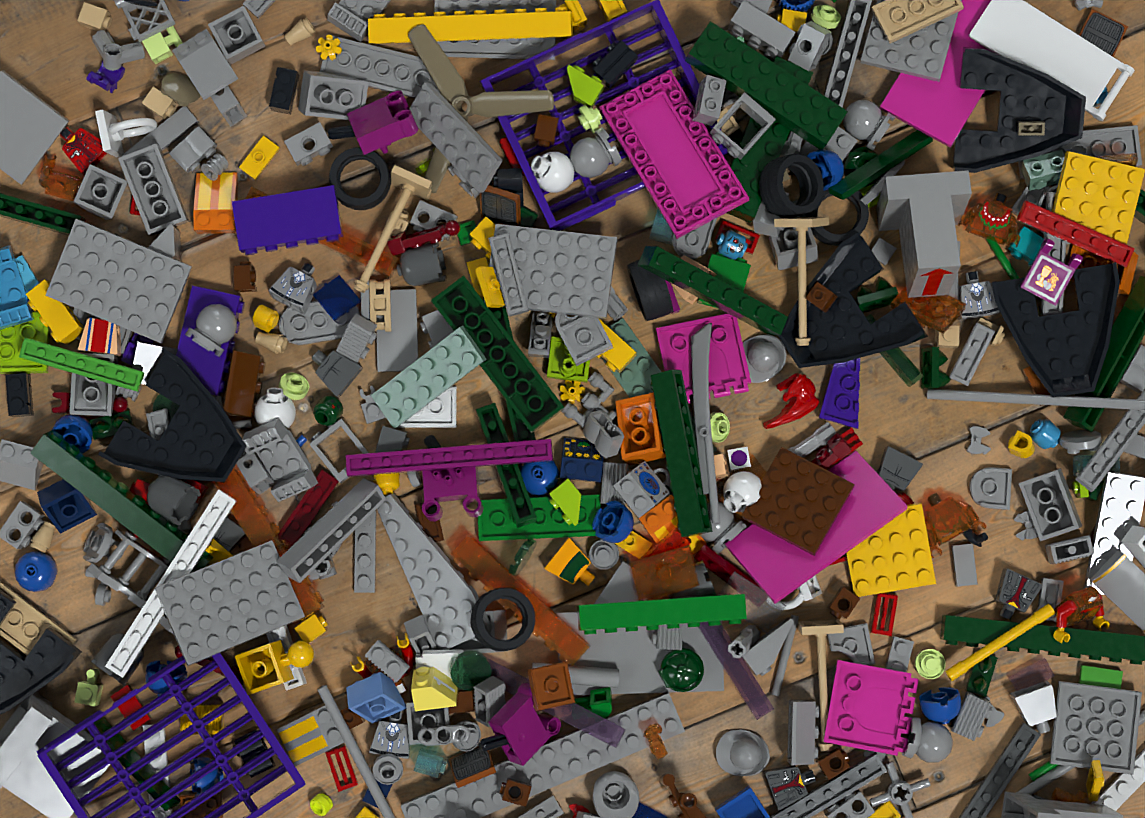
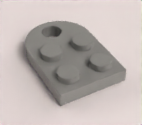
M556 314L555 323L557 330L576 366L613 348L598 318L577 315L568 317L566 314Z

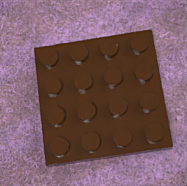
M781 447L761 481L760 498L754 504L746 506L741 517L815 556L854 489L855 484Z

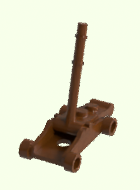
M663 774L660 777V783L666 786L670 794L668 799L672 807H676L680 813L677 815L678 818H706L696 806L697 798L695 795L678 792L674 784L675 777L672 774Z

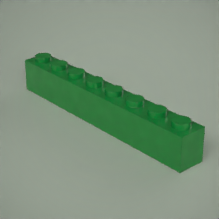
M745 594L577 606L579 631H584V635L597 634L596 630L605 629V633H616L617 628H625L626 632L638 631V627L646 626V630H658L659 625H667V629L680 628L679 624L685 623L688 624V627H700V622H708V626L721 625V621L729 620L730 625L741 624V620L747 619Z

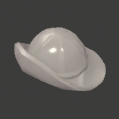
M764 334L743 342L751 382L760 383L768 381L782 370L786 361V349L777 337Z
M731 730L725 733L720 738L716 748L718 765L725 772L734 776H753L759 774L766 767L770 759L769 749L765 741L759 735L747 730Z
M611 771L603 774L594 784L593 802L595 809L601 818H632L639 804V792L636 783L631 777L622 772Z

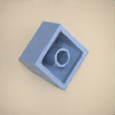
M381 672L374 673L370 677L356 681L354 684L346 687L348 709L372 724L406 709V704L393 680Z

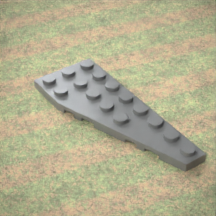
M395 494L386 496L387 500L377 510L437 649L448 650L474 638L475 635L471 627V613L476 601L479 599L476 590L469 586L463 579L464 576L460 571L457 572L450 564V559L434 540L424 533L423 527L414 521L409 515L408 509ZM484 611L483 623L486 631L492 630V627Z

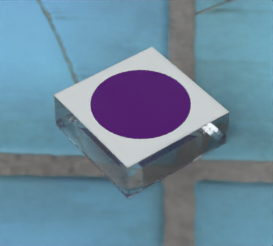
M748 447L727 450L731 471L751 468Z

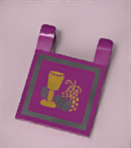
M1045 238L1020 287L1056 306L1075 270L1082 262L1083 257L1074 253L1068 265L1048 255L1055 242Z

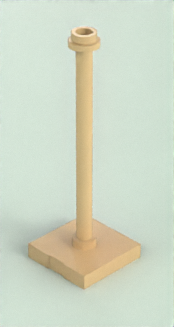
M394 165L391 171V185L402 189L403 192L360 280H355L354 289L362 293L369 289V285H367L368 280L410 194L426 201L431 196L432 181Z
M829 217L774 219V227H795V231H798L799 337L795 338L798 346H807L809 341H811V338L807 337V299H805L807 296L806 231H808V227L829 225Z
M838 619L798 621V631L802 635H814L817 637L821 742H818V747H820V751H831L833 744L823 742L828 716L825 636L827 634L844 633V626Z

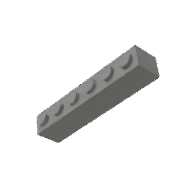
M850 0L824 91L825 97L841 107L844 104L872 0Z
M363 478L276 561L282 571L289 578L301 583L387 500L380 487Z

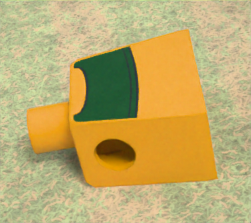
M570 538L567 539L544 568L572 585L579 579L589 586L595 578L586 569L591 562Z

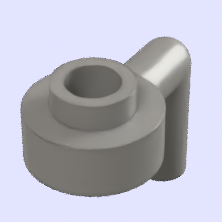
M86 569V577L96 578ZM102 581L96 591L95 604L105 606L106 602H110L112 591Z

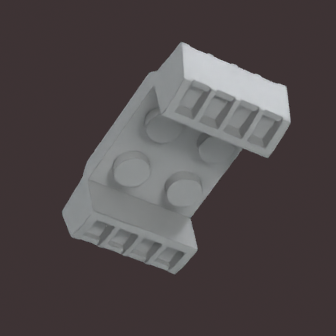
M341 0L339 4L334 3L327 14V21L359 42H362L368 34V19L373 18L374 14H382L391 0Z
M279 418L244 434L242 440L246 445L245 451L248 455L254 452L257 453L275 482L270 492L278 502L318 484L312 472L311 464L290 430L285 428Z

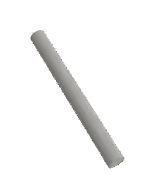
M791 615L790 617L794 620V623L784 641L771 695H780L799 616Z

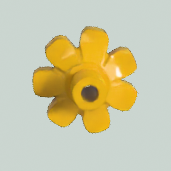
M327 35L326 40L322 37L319 38L318 43L320 45L316 46V52L321 53V59L327 60L329 56L330 60H335V53L339 55L342 52V48L337 47L341 43L338 38L333 40L332 35Z
M566 380V386L561 385L559 391L563 392L560 396L561 400L566 401L568 399V403L570 402L572 405L575 403V400L581 402L583 397L580 394L585 393V388L579 387L581 382L574 381L572 383V381Z

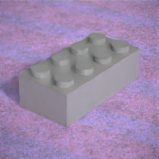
M157 143L118 158L148 235L153 236L163 232L170 223L177 227L189 222L161 148Z

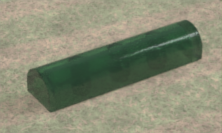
M872 314L866 317L870 324L877 321ZM900 347L880 352L882 357L908 387L914 385L924 376Z

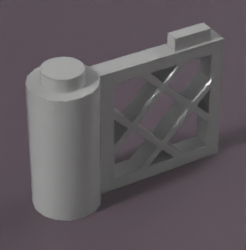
M114 0L118 9H123L132 27L128 30L133 40L138 39L141 42L176 24L164 0H159L157 9L131 4L123 0ZM135 9L142 10L139 18L132 17L129 12ZM146 11L155 13L152 21L143 19ZM159 14L166 15L169 19L162 24L157 23ZM141 23L150 25L148 31L142 34L139 33Z

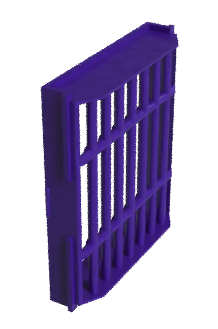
M654 0L583 34L574 35L544 52L479 81L485 92H495L492 85L529 69L534 81L512 91H531L536 88L538 90H547L545 84L566 75L568 65L543 77L540 75L536 65L603 34H606L610 44L613 42L618 43L619 41L613 32L614 29L651 13L655 25L622 41L629 46L659 32L664 43L638 54V61L634 65L668 50L672 61L638 77L634 76L630 68L625 73L628 81L601 93L595 105L631 88L634 89L640 84L675 68L681 77L677 81L681 87L685 86L690 96L688 99L691 104H694V107L699 90L698 80L690 64L685 62L687 57L659 0ZM608 47L569 65L572 67L577 65L580 68L594 62L599 56L603 58L608 53L606 51ZM569 86L552 94L554 102L571 95V87ZM582 104L575 105L560 113L554 105L553 110H549L551 117L559 118L557 130L560 134L556 136L555 144L549 147L537 145L524 152L518 141L534 134L537 123L514 133L510 122L529 113L498 116L500 124L548 223L549 230L562 231L614 207L616 201L646 188L643 182H640L600 201L597 195L598 192L637 175L638 173L635 168H630L596 185H592L590 178L583 177L574 172L573 182L581 178L585 190L551 206L548 205L544 195L550 192L540 188L527 159L564 142L568 151L565 155L570 159V153L574 146L571 138L586 131L582 125L567 131L562 120L579 113V108L583 106ZM603 115L600 120L601 124L607 122ZM716 121L712 126L707 125V124H704V125L706 126L707 130H708L709 133H710L711 130L713 129V127H714L718 122ZM614 133L608 134L610 136L607 138L609 143L617 140ZM716 143L723 155L728 154L727 148L723 144ZM624 150L619 151L621 159L627 157ZM590 197L593 205L561 220H555L553 213Z
M221 653L213 655L212 658L214 660L176 684L169 673L185 663L184 657H179L150 676L148 683L141 688H136L114 702L113 706L106 711H97L36 751L38 758L78 818H105L132 799H134L140 810L128 818H156L152 811L219 766L226 774V778L166 818L183 817L230 784L233 785L238 795L204 818H219L242 801L250 811L243 818H257L306 784ZM219 667L225 678L188 702L181 691ZM163 678L169 690L101 734L94 724L95 721ZM228 685H231L236 696L199 719L193 708ZM172 697L176 698L181 706L180 708L115 751L111 750L106 742L108 739ZM242 702L248 713L211 737L204 726ZM184 714L187 715L192 725L126 769L122 767L118 760L119 757ZM253 719L259 730L222 754L216 743ZM87 728L94 739L56 764L48 752ZM196 731L199 733L204 741L203 743L137 787L134 785L129 777L130 775ZM265 737L271 747L236 771H233L227 761ZM99 746L105 757L67 781L61 770ZM207 749L210 750L215 760L149 804L145 802L141 793ZM276 754L282 765L245 789L239 778ZM111 764L117 774L79 799L73 788ZM285 772H288L294 783L257 808L250 796ZM122 781L128 792L93 816H90L84 806Z

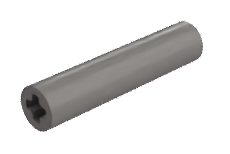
M533 662L532 669L552 664ZM568 665L571 684L618 688L619 669Z

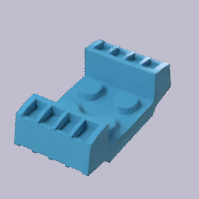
M11 245L0 248L1 330L34 320L31 307L28 304L29 298L26 296L27 292Z

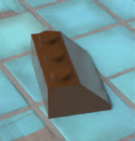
M233 350L224 403L225 413L253 418L257 404V394H260L262 389V382H259L260 374H264L265 362H263L261 356Z

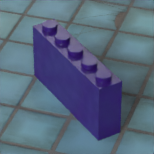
M334 185L232 201L239 250L245 253V255H254L258 253L257 250L263 249L266 252L277 251L278 247L286 246V249L296 248L300 243L315 245L319 243V240L325 239L327 242L338 241L339 237H343L337 193Z
M192 286L176 356L182 359L212 396H220L226 389L224 378L225 373H229L231 361L228 360L230 353H233L236 342L233 341L234 336L228 342L221 344L224 352L218 357L215 355L216 350L213 352L206 350L192 340L194 338L193 335L187 337L185 334L189 328L193 330L197 328L196 320L199 313L205 307L212 304L224 305L235 314L237 319V330L235 333L238 334L240 328L238 317L239 313H243L245 302H242L243 298L238 295Z

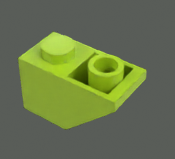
M568 65L567 75L573 99L582 105H586L588 108H593L604 90V85L601 84L602 80L593 75L589 77L577 65H574V67Z
M567 479L549 493L551 497L549 502L555 509L560 508L563 511L562 518L568 525L573 524L576 526L579 521L581 493Z

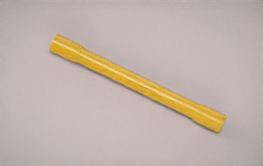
M1049 603L1029 618L968 658L959 661L945 671L946 675L951 681H954L974 665L1035 625L1055 614L1054 609Z

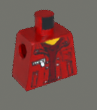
M66 127L60 133V137L66 141L62 150L84 176L89 164L96 166L107 154L103 151L101 140L83 128H79L74 133Z

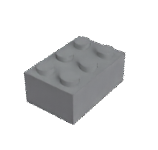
M744 0L731 19L728 28L731 35L736 38L739 36L743 37L744 41L748 42L747 45L754 50H761L765 53L764 56L772 61L776 56L782 58L796 33Z

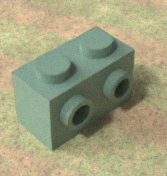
M1062 150L1022 160L1021 172L1029 191L1040 190L1054 184L1058 185L1065 158Z

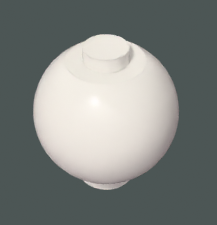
M548 152L542 156H536L532 161L531 169L534 171V176L543 190L557 193L565 190L572 184L574 180V167L571 160L563 153Z
M281 388L267 389V394L258 400L254 414L259 426L279 418L285 428L288 429L295 420L296 409L293 401L283 394Z
M746 471L731 475L723 488L724 506L726 509L733 513H743L746 506L757 502L760 498L759 491L762 488L760 478Z

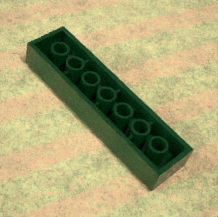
M711 21L685 59V62L705 75L726 80L725 88L737 96L741 97L745 92L776 119L775 121L819 150L824 149L848 112Z
M775 57L773 60L775 64L809 85L813 75L812 71H807L787 60ZM752 117L749 118L739 143V147L742 149L762 128ZM777 121L773 122L741 160L738 157H733L730 164L731 169L747 193L749 201L732 209L727 214L751 223L755 218L762 201L759 190L762 170L770 161L780 157L790 132L789 129Z
M464 275L431 300L453 331L464 326L487 359L480 364L481 368L531 433H534L565 409Z

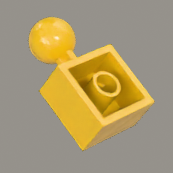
M281 640L236 655L235 659L247 694L250 695L293 680L294 677L289 665L292 664L298 668L310 665L314 659L312 646L307 642L298 641L289 647L288 653H285Z

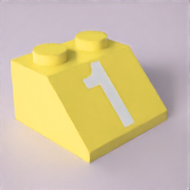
M419 667L413 670L411 692L415 711L456 706L458 683L434 667Z

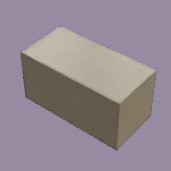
M1018 121L1017 134L1045 135V122Z

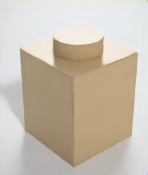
M84 2L77 21L81 26L100 31L110 27L112 18L108 10Z
M152 87L142 102L145 108L164 120L167 117L170 118L176 110L175 101L162 94L155 87Z
M938 325L935 327V347L957 348L959 346L960 326Z

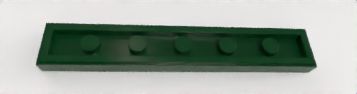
M916 130L841 179L837 184L829 187V193L841 200H845L933 142V138Z
M104 717L94 722L101 734L113 727ZM119 733L106 741L112 751L127 743ZM134 749L118 758L125 768L141 759ZM147 764L133 773L132 776L141 784L156 773ZM161 780L146 791L155 800L170 790V788ZM176 795L161 805L164 811H168L177 806L181 800Z

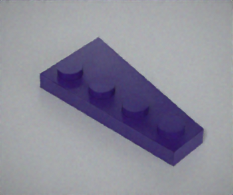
M860 358L833 364L818 418L859 429Z

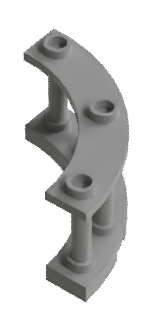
M117 529L115 533L122 539L120 544L104 565L101 564L99 567L92 563L87 570L98 580L114 590H119L127 595L130 601L142 609L149 598L148 594L172 562L165 557L159 558L136 542L137 538L130 532L126 531L124 534ZM131 545L140 553L123 576H119L117 579L110 574L112 572L111 568L126 548ZM149 557L160 566L142 590L136 592L128 586L130 584L128 581L144 560ZM164 614L159 623L166 630L174 634L166 614Z

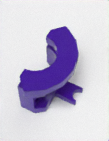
M102 61L100 69L96 73L91 71L86 80L113 93L115 89L117 90V83L123 77L125 68L121 66L118 70H108L104 67Z

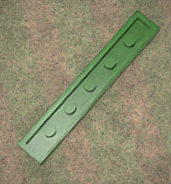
M24 338L19 358L136 392L140 390L145 373L28 338Z

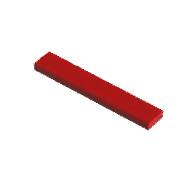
M1024 201L1016 219L1111 262H1117L1118 265L1123 267L1128 266L1135 249L1028 201Z

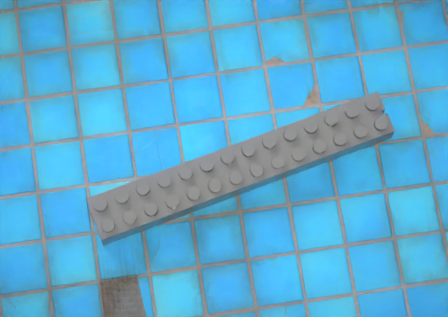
M669 692L611 715L602 721L592 723L545 743L524 766L510 762L509 759L494 765L496 769L494 774L460 788H457L454 781L402 803L401 809L405 818H481L514 804L503 801V795L499 794L502 782L507 783L508 778L532 784L529 797L681 734L685 730ZM513 786L509 789V794L512 797H518L521 794V790L519 787Z

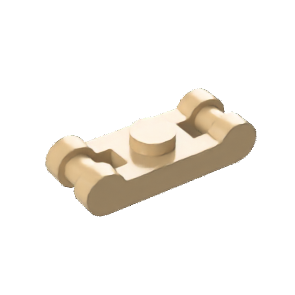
M370 279V322L377 324L375 332L377 330L391 332V280L376 281V279ZM377 289H384V294L376 295ZM377 316H384L385 322H377Z

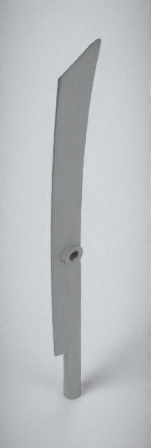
M708 323L691 336L693 405L703 494H709L712 524H720L709 407V350L712 323Z

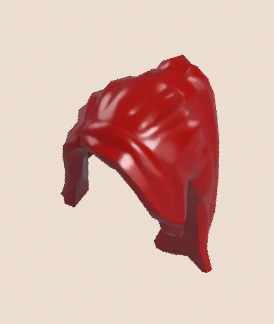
M795 373L776 385L779 391L788 388L787 392L783 395V401L787 402L789 399L790 401L780 414L764 422L763 427L770 429L793 422L809 414L818 406L819 399L815 396V385L805 374Z

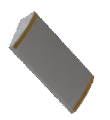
M1117 550L1090 581L1145 632V573L1124 553Z

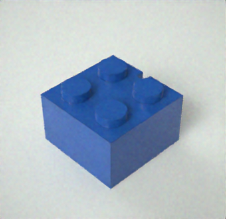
M747 786L714 808L720 818H770L750 786Z

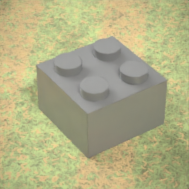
M244 6L208 24L230 65L266 47Z
M413 701L406 703L409 745L421 744L418 740V733L422 728L426 729L423 738L428 741L431 739V733L428 732L429 727L437 728L451 725L449 707L415 711ZM446 729L440 730L438 738L441 741L449 740V731Z

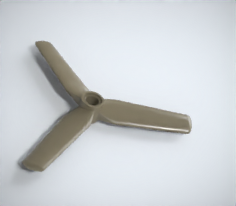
M421 24L414 27L408 33L410 41L440 93L452 103L454 109L467 122L468 117L474 114L489 118L553 110L554 98L549 90L483 92L474 97L468 96L464 80L427 27ZM464 101L467 103L466 111L462 109V103ZM437 147L424 176L425 179L432 181L431 193L437 192L451 163Z

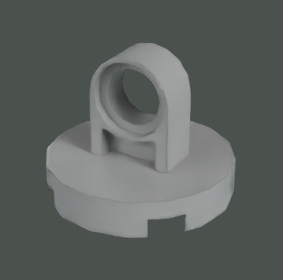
M98 524L99 529L96 532L91 531L83 549L84 552H87L83 556V559L86 561L97 563L102 557L108 559L111 556L109 548L112 545L118 546L120 542L112 539L113 530L107 524Z

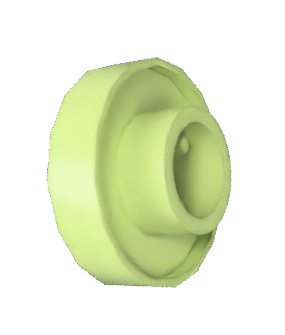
M817 5L812 11L811 18L821 27L833 29L838 27L841 15L832 6Z
M583 105L579 108L581 115L578 116V119L585 131L590 129L595 134L594 131L600 129L599 125H601L600 120L602 116L597 108L593 110L592 107L588 108L586 105Z
M294 372L286 373L279 381L278 387L283 390L284 395L292 400L303 399L309 391L308 381L300 374Z
M711 413L712 442H723L729 434V420L723 413Z
M935 649L922 650L915 658L916 672L926 679L938 678L945 670L946 662L944 656Z

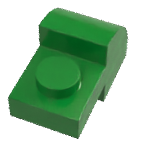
M611 688L590 690L589 697L575 699V703H572L573 719L594 717L596 722L606 719L612 711Z

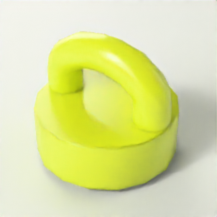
M319 793L310 801V807L315 814L324 816L333 807V802L327 795Z

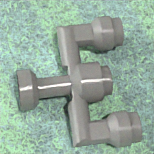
M595 371L588 381L593 387H598L602 392L598 397L594 393L590 394L589 392L584 396L581 402L587 409L586 412L582 415L578 412L577 407L570 402L561 411L564 413V416L572 418L581 427H584L589 413L594 411H604L612 421L617 416L615 411L609 412L600 405L601 402H605L615 389L604 381L600 373L598 374Z

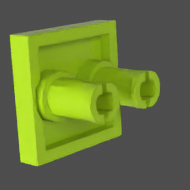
M552 337L547 378L587 383L590 360L576 366L562 338Z

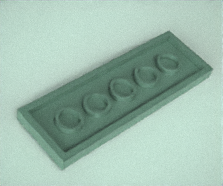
M461 326L378 389L371 397L395 429L487 359L464 326Z

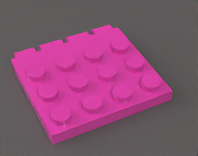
M723 314L656 328L664 371L682 370L688 404H690L689 396H693L691 336L708 323H712L709 350V392H713L714 398L731 395L730 388L732 387L734 394L749 392L748 384H751V379L736 317L730 314Z
M837 660L823 742L898 756V752L905 753L909 738L901 737V733H910L912 718L905 717L904 715L905 713L913 714L916 698L908 696V692H917L919 679L911 678L912 673Z

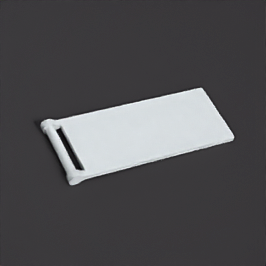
M991 0L969 34L971 39L990 51L1046 73L1086 96L1085 111L1099 121L1104 120L1108 108L1128 77H1131L1135 71L1131 66L1120 62L1023 0ZM1118 68L1122 73L1099 109L1094 108L1095 102Z

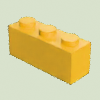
M44 279L26 293V296L29 298L28 304L34 311L39 312L41 315L39 317L40 321L46 327L49 326L53 331L50 334L54 340L68 345L83 333L84 326L67 304L45 296L50 282Z

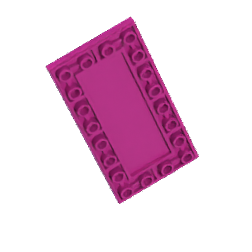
M991 0L961 1L964 8L958 12L940 82L900 73L882 102L880 109L886 113H891L896 116L895 118L951 148L985 90L960 88L963 47L989 50L971 39L969 34Z
M671 69L599 106L602 115L676 239L749 201L747 193L712 139L706 126L703 123L693 121L695 108Z
M857 451L828 470L855 484L815 556L754 524L739 533L733 540L725 543L726 548L774 604L908 509L903 500Z

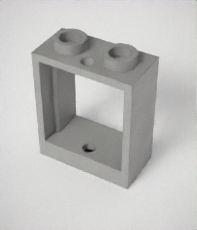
M744 92L713 127L710 134L716 143L723 144L728 149L727 151L734 158L738 157L741 160L776 119ZM739 107L762 126L743 149L720 130Z
M340 419L335 424L327 426L329 429L324 433L320 431L311 438L312 442L309 445L339 483L342 484L349 478L346 468L338 472L318 445L342 427L363 454L369 452L344 420Z

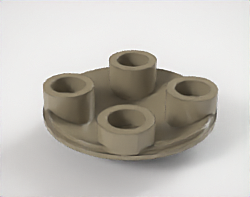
M172 73L166 75L162 80L161 93L177 101L180 106L186 107L189 103L197 101L201 96L187 75Z

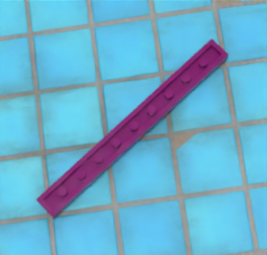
M544 439L346 455V472L348 477L553 461L552 440Z

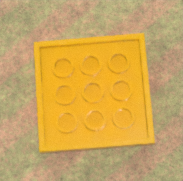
M1066 151L1052 212L1127 245L1145 169Z
M922 502L907 505V510L846 553L853 592L856 596L861 597L936 584Z

